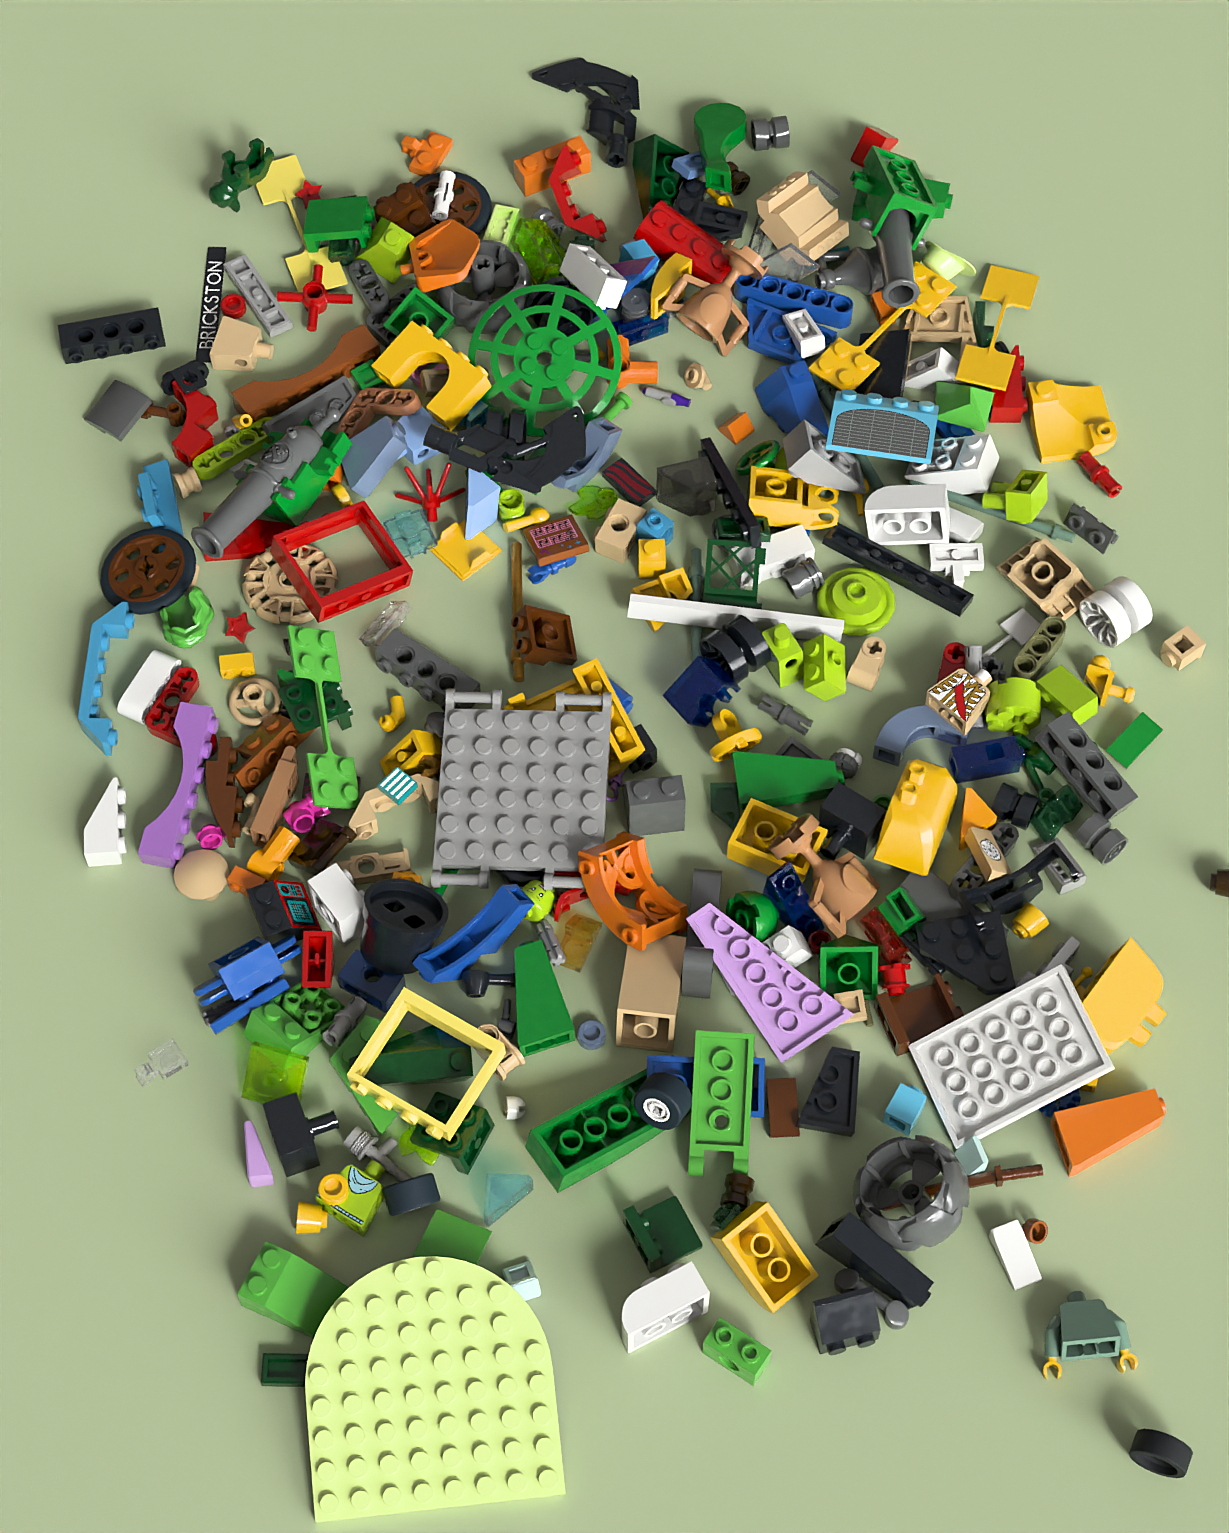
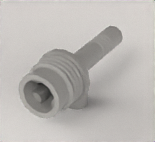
M357 1126L343 1144L350 1149L352 1154L357 1156V1160L361 1161L368 1156L382 1165L385 1171L390 1173L399 1182L413 1178L387 1157L397 1146L396 1140L392 1137H388L377 1149L375 1144L378 1141V1137L372 1136L368 1131H364L361 1127Z

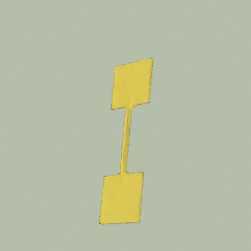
M296 155L272 161L266 177L255 185L263 205L278 201L287 203L305 247V251L302 254L285 258L297 291L303 292V287L312 281L313 267L316 264L324 267L322 284L326 290L348 284L333 245L320 248L315 253H308L303 230L291 203V199L296 197L295 193L303 189L304 181L306 180Z

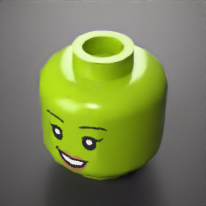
M533 880L522 888L523 892L535 903L523 918L524 920L532 922L541 921L554 909L553 904L556 903L555 890H544V881Z

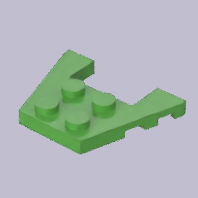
M366 1015L330 1058L329 1062L348 1091L353 1094L360 1105V1109L365 1116L367 1115L377 1134L382 1136L395 1120L398 1113L392 1108L388 1111L380 1107L375 1102L376 1099L367 1093L365 1096H362L350 1088L351 1084L347 1077V1073L350 1070L349 1059L362 1052L382 1021ZM397 1026L387 1043L413 1032Z

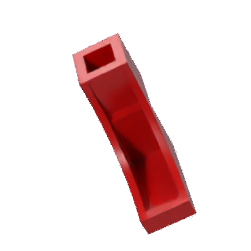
M174 380L172 386L175 398L184 406L187 415L183 429L172 442L175 458L189 468L193 467L194 458L214 447V438L207 429L219 419L216 409L217 404L213 398L208 395L204 396L198 390L185 395ZM183 380V383L186 385H193V383Z

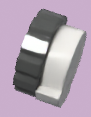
M839 748L829 759L835 761L837 770H843L845 779L853 778L862 764L860 754L847 748Z

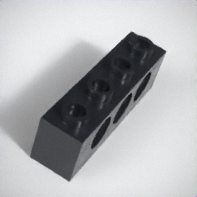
M158 307L58 325L65 364L104 359L110 356L166 347Z

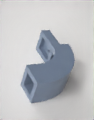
M603 416L589 421L585 430V459L577 460L570 469L551 483L558 488H568L573 493L584 487L600 471L610 457L619 440L622 429Z
M927 705L911 707L894 715L883 726L874 745L873 759L899 767L906 748L914 741L923 738H933L964 748L969 731L964 736Z

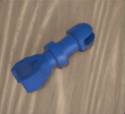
M576 556L540 567L539 565H534L527 570L531 574L528 578L532 584H538L547 578L550 573L555 575L559 569L572 566L576 562Z

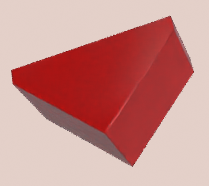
M866 126L851 156V162L862 168L865 167L863 161L872 145L891 151L898 143V138L880 128Z
M303 931L302 988H331L335 967L333 932Z

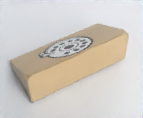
M969 827L964 839L986 882L999 881L1012 874L991 831Z

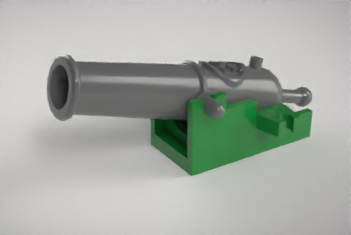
M872 145L863 161L868 173L854 170L850 177V181H853V187L867 193L865 204L870 216L868 219H860L859 225L870 230L869 232L877 246L884 284L882 299L892 307H906L913 304L920 294V288L915 282L912 250L915 251L917 247L922 248L925 246L926 242L922 237L936 214L938 206L915 160Z
M335 407L327 409L325 416L316 425H313L309 419L305 418L300 426L289 427L286 433L270 432L268 436L273 443L267 444L264 441L262 447L265 452L260 456L259 463L256 466L249 464L246 471L236 470L234 477L238 480L236 483L237 487L200 527L197 526L192 529V539L202 552L212 558H221L224 549L261 514L294 527L300 525L352 446V442L344 432L340 431L339 434L326 430L332 423L339 421L341 417L339 409Z

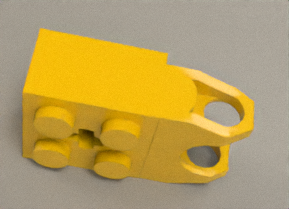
M751 466L747 489V503L755 517H767L769 526L793 528L803 525L805 530H816L837 525L839 511L831 506V504L837 503L838 489L808 484L799 477H793L785 469ZM823 490H830L834 495L830 498H823L819 496V493ZM828 512L834 517L831 520L824 521L819 518L818 514Z

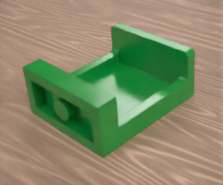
M367 196L309 200L303 230L308 253L318 252L320 241L358 238L361 248H367L368 238L372 237L371 221L375 220L374 207L369 205Z

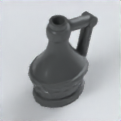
M873 246L871 249L854 247L850 251H827L814 261L819 273L815 275V284L819 289L829 290L834 288L835 285H845L860 291L864 295H872L875 291L884 288L877 246ZM844 261L838 268L833 270L828 269L826 262Z

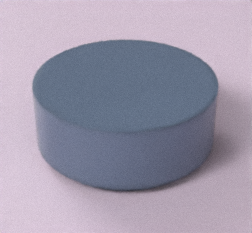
M587 1020L581 1023L577 1030V1040L580 1046L587 1050H596L602 1047L606 1040V1030L603 1024L596 1020Z

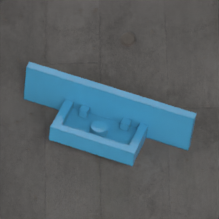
M168 459L144 466V473L138 474L140 485L137 486L138 495L144 504L141 507L143 519L145 522H150L153 528L169 529L184 537ZM158 545L160 553L164 551L166 545Z

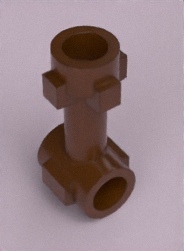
M152 401L151 405L141 416L143 419L151 418V416L169 418L170 424L174 427L182 426L186 419L185 411L182 410L181 405L177 402L170 403L165 408L154 406Z

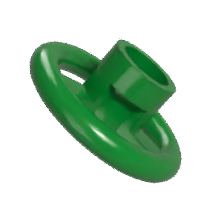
M768 440L750 449L737 462L735 466L736 474L739 476L750 475L751 466L775 468L772 460L779 452V443L776 440ZM750 460V463L746 466V468H743L745 464Z

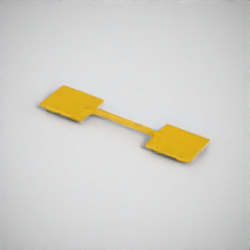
M916 261L913 266L915 282L920 288L918 299L909 306L900 307L861 346H853L839 337L808 368L809 371L840 391L845 389L854 391L880 365V362L867 355L865 350L905 309H912L927 318L956 288V285Z
M994 265L990 266L981 299L1000 303L1002 306L989 347L981 348L968 344L965 345L955 377L956 380L1006 391L1016 356L999 352L994 348L1005 309L1008 306H1015L1030 310L1040 276Z

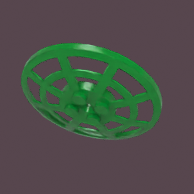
M551 284L531 285L504 295L483 314L474 329L469 344L468 359L470 360L469 363L474 367L476 366V350L491 352V369L496 383L491 386L480 400L488 405L489 409V407H494L489 400L503 392L513 403L527 409L526 436L543 438L545 435L543 428L534 427L537 412H555L567 407L571 409L575 406L581 408L578 400L590 389L595 376L611 380L608 389L599 403L586 415L582 410L584 425L587 426L589 421L596 419L608 406L620 380L622 367L621 346L611 320L590 298L564 286ZM531 292H555L552 306L539 305L520 311L513 300L520 295ZM565 295L572 296L585 303L598 315L600 320L587 326L577 315L563 309ZM504 305L512 317L500 327L494 341L479 339L488 319L497 309ZM537 313H550L546 327L532 329L525 318ZM560 316L572 321L580 330L567 337L564 333L557 330ZM516 323L524 334L516 346L501 343L507 331ZM604 329H607L613 346V370L598 366V348L593 335ZM587 339L590 348V363L579 361L575 358L573 346ZM499 353L513 356L515 370L505 377H502L500 373ZM540 353H549L552 356V361L548 365H541L537 361ZM574 370L587 373L588 375L584 383L573 394L566 381ZM521 379L525 384L532 387L529 401L517 396L510 390L509 386ZM557 388L564 399L556 403L539 404L542 390Z

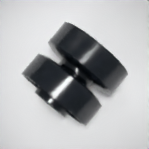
M743 615L735 616L725 623L721 630L713 631L699 642L702 657L708 668L727 687H734L747 678L749 672H756L771 660V653L765 638L759 629Z

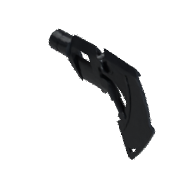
M584 58L554 64L532 73L533 80L566 93L575 89L576 92L586 95L593 102L588 106L590 120L589 129L586 132L606 145L605 161L609 166L621 168L627 163L628 145L635 140L637 117L631 113V110H640L638 79L633 75L630 78L609 67L587 62ZM598 86L599 88L604 90L609 96H603L596 90H592L589 87ZM614 121L624 125V135L619 133L613 134Z
M579 406L571 408L543 428L545 433L543 438L518 446L514 438L510 437L508 439L480 427V424L459 431L457 434L431 424L423 441L424 446L448 455L449 460L479 473L486 471L489 475H494L490 480L531 493L541 492V487L556 480L570 469L577 460H583L586 456L585 425L582 410ZM573 415H577L578 422L572 417ZM465 444L486 454L478 458L457 448ZM543 447L546 448L544 455L538 458L516 461L517 458L530 454L532 451Z

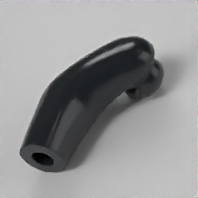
M494 870L509 885L517 884L519 887H524L530 881H540V872Z

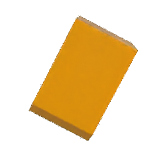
M966 788L964 795L959 850L968 848L964 838L969 827L992 831L995 828L997 819L996 814L972 788Z

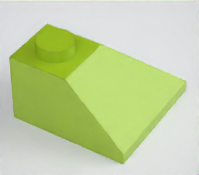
M381 217L372 231V237L368 238L367 248H361L355 259L368 261L375 273L395 284L401 275L400 265L408 264L411 259L409 243L415 237L391 221Z

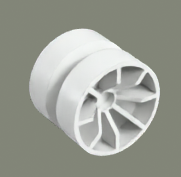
M1124 576L1116 577L1103 586L1101 590L1082 600L1079 606L1082 621L1089 633L1100 644L1108 648H1114L1129 638L1130 634L1136 633L1152 620V609L1147 597L1138 585Z

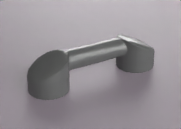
M851 1268L840 1270L834 1279V1287L840 1294L869 1287L859 1280L858 1272ZM874 1290L876 1306L885 1312L884 1321L886 1325L895 1330L904 1328L909 1319V1311L906 1305L901 1301H890Z

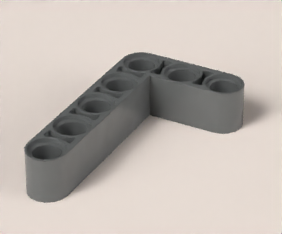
M694 868L689 916L708 903H711L719 910L722 871ZM689 923L683 957L681 996L710 999L714 949L704 947Z

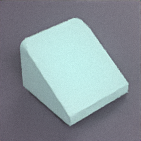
M973 1136L959 1147L954 1154L963 1166L967 1176L985 1173L988 1164L987 1156L979 1138Z
M531 1261L502 1269L505 1282L518 1292L525 1301L541 1295L539 1282Z

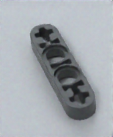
M1003 822L999 823L991 833L1004 858H1006L1014 848L1019 832L1014 825ZM1007 835L1008 837L1001 844L999 842L1000 837ZM973 854L954 875L950 883L949 893L955 900H957V893L960 891L981 887L986 882L983 874H975L970 869L971 866H978ZM966 880L969 882L967 888H959L965 883Z

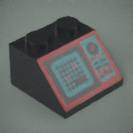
M272 880L247 889L249 902L262 936L271 945L290 935H294L297 941L302 940L303 931H322L303 883Z

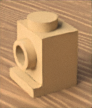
M1187 625L1163 642L1160 651L1161 659L1167 667L1171 668L1174 666L1179 671L1193 660L1201 658L1206 643Z

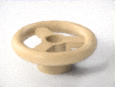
M252 678L239 683L232 690L229 697L228 706L232 716L238 722L245 725H262L267 717L273 713L279 714L282 701L278 693L279 688L271 681L262 678ZM267 690L272 692L275 700L270 712L264 706ZM243 691L244 699H237L240 693ZM249 707L252 710H257L262 717L250 718L241 714L238 709Z

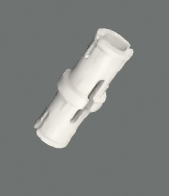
M447 170L441 172L438 188L434 192L436 200L432 216L437 220L447 219L449 205L454 197L452 189L456 176L453 172Z

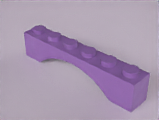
M180 702L174 729L183 751L181 781L168 807L144 829L138 850L142 863L175 869L177 860H181L183 856L184 844H182L184 834L188 835L190 831L191 819L189 816L191 809H195L197 806L198 793L196 791L198 784H202L204 780L205 768H203L205 759H209L211 755V736L216 734L218 730L219 719L216 718L213 707Z

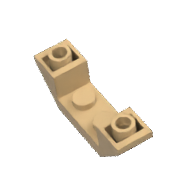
M420 774L410 776L417 782L418 788L402 803H411L424 796L430 813L437 812L439 781L423 777ZM378 788L365 792L348 824L357 834L354 841L357 839H368L374 833L379 832L374 813L388 811L397 805Z

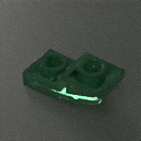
M1067 784L1051 796L1029 821L1043 841L1048 842L1055 838L1064 824L1074 820L1082 809L1083 804Z

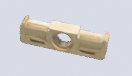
M403 848L404 852L399 851L381 854L380 856L378 852L350 856L351 860L330 862L326 867L327 869L337 863L342 871L346 869L351 874L355 882L353 885L392 879L394 871H411L409 854L406 848ZM364 863H371L374 866V870L369 874H363L359 871V867Z

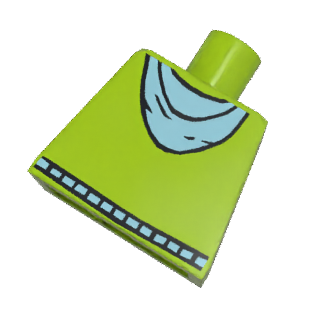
M780 623L761 632L771 653V660L765 666L779 688L781 689L804 678L803 651L787 625Z
M374 1160L369 1162L363 1172L353 1165H347L339 1173L348 1183L349 1194L347 1199L339 1205H328L322 1201L318 1193L315 1197L317 1205H322V1210H328L330 1216L364 1237L385 1198L383 1194L384 1186L378 1182L385 1172L384 1167Z

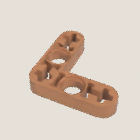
M365 388L356 395L335 433L339 434L342 431L351 439L368 427L375 414L411 415L419 410L421 400L416 392L411 389Z

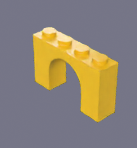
M411 321L371 366L377 376L393 389H399L408 377L424 364L437 362L448 366L450 370L449 378L445 386L430 401L426 408L437 422L449 431H452L491 388V384L487 379L488 373L480 365L477 364L474 367L470 364V360L462 352L458 351L455 353L451 350V345L443 338L436 339L433 336V332L424 324L419 326Z

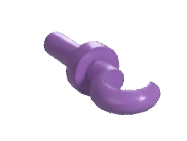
M625 770L609 779L611 783L609 788L613 791L614 797H607L608 802H613L618 798L617 787H621L623 784L621 778Z

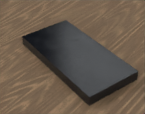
M909 329L884 331L865 350V353L880 362V365L854 390L857 394L867 395L869 393L880 394L883 398L890 399L903 397L911 342V332ZM874 332L860 334L859 346Z

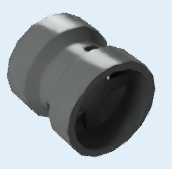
M548 207L540 208L530 219L532 227L536 231H540V236L546 242L556 240L563 233V223L559 219L554 218V213Z

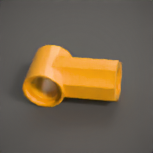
M279 826L265 847L258 849L251 856L247 863V870L266 879V882L278 880L284 870L285 861L301 840L290 830Z

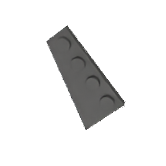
M343 376L261 426L268 436L271 431L286 433L289 427L300 426L305 418L309 419L313 425H316L325 416L327 409L331 407L339 409L342 415L350 407L357 394L346 376Z

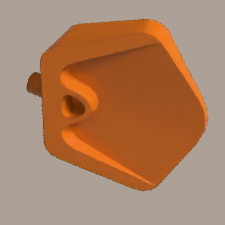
M453 219L445 220L418 235L409 243L412 263L400 265L402 275L414 273L417 288L423 293L461 282L466 278L478 252L480 239L475 232Z

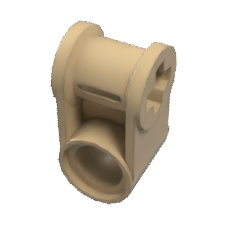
M869 637L863 642L857 658L853 661L846 679L847 683L872 692L886 653V644L882 639Z
M483 1024L477 1028L504 1043L506 1054L493 1072L499 1080H505L507 1078L506 1074L518 1065L522 1066L526 1063L520 1051L506 1039L496 1026ZM476 1050L477 1054L486 1062L489 1056Z

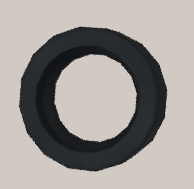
M1145 1428L1137 1430L1129 1451L1130 1458L1136 1464L1148 1471L1169 1478H1183L1187 1473L1193 1455L1191 1448L1178 1438L1161 1431Z

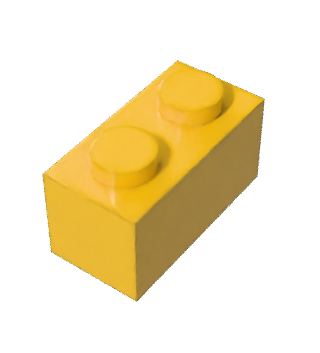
M253 652L219 656L222 679L256 675Z

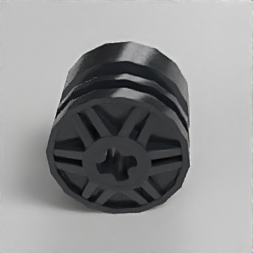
M561 276L551 278L542 283L576 290L567 278ZM532 292L526 302V308L539 305L552 306L555 292ZM565 295L562 308L574 313L589 326L593 318L591 308L580 300ZM537 313L529 316L537 326L546 327L550 313ZM560 316L557 330L564 333L567 337L580 330L572 321Z

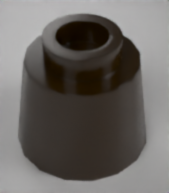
M1217 869V874L1211 873L1210 890H1215V895L1229 898V869Z

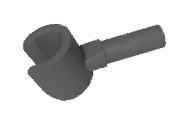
M504 999L503 1015L499 1020L498 1030L505 1037L511 1039L516 1029V1022L509 1020L511 999Z

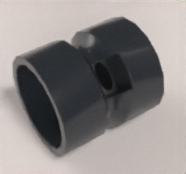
M1003 782L991 810L996 814L997 819L1001 821L1010 819L1012 825L1026 831L1034 816L1040 797L1028 792L1019 794L1018 788Z

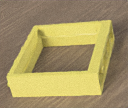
M404 987L347 1073V1077L351 1084L350 1088L362 1096H365L366 1093L376 1099L375 1102L380 1107L388 1111L393 1108L401 1113L400 1117L412 1125L419 1123L426 1127L425 1131L438 1140L443 1137L450 1141L506 1054L504 1043ZM407 1011L489 1056L446 1125L364 1078Z

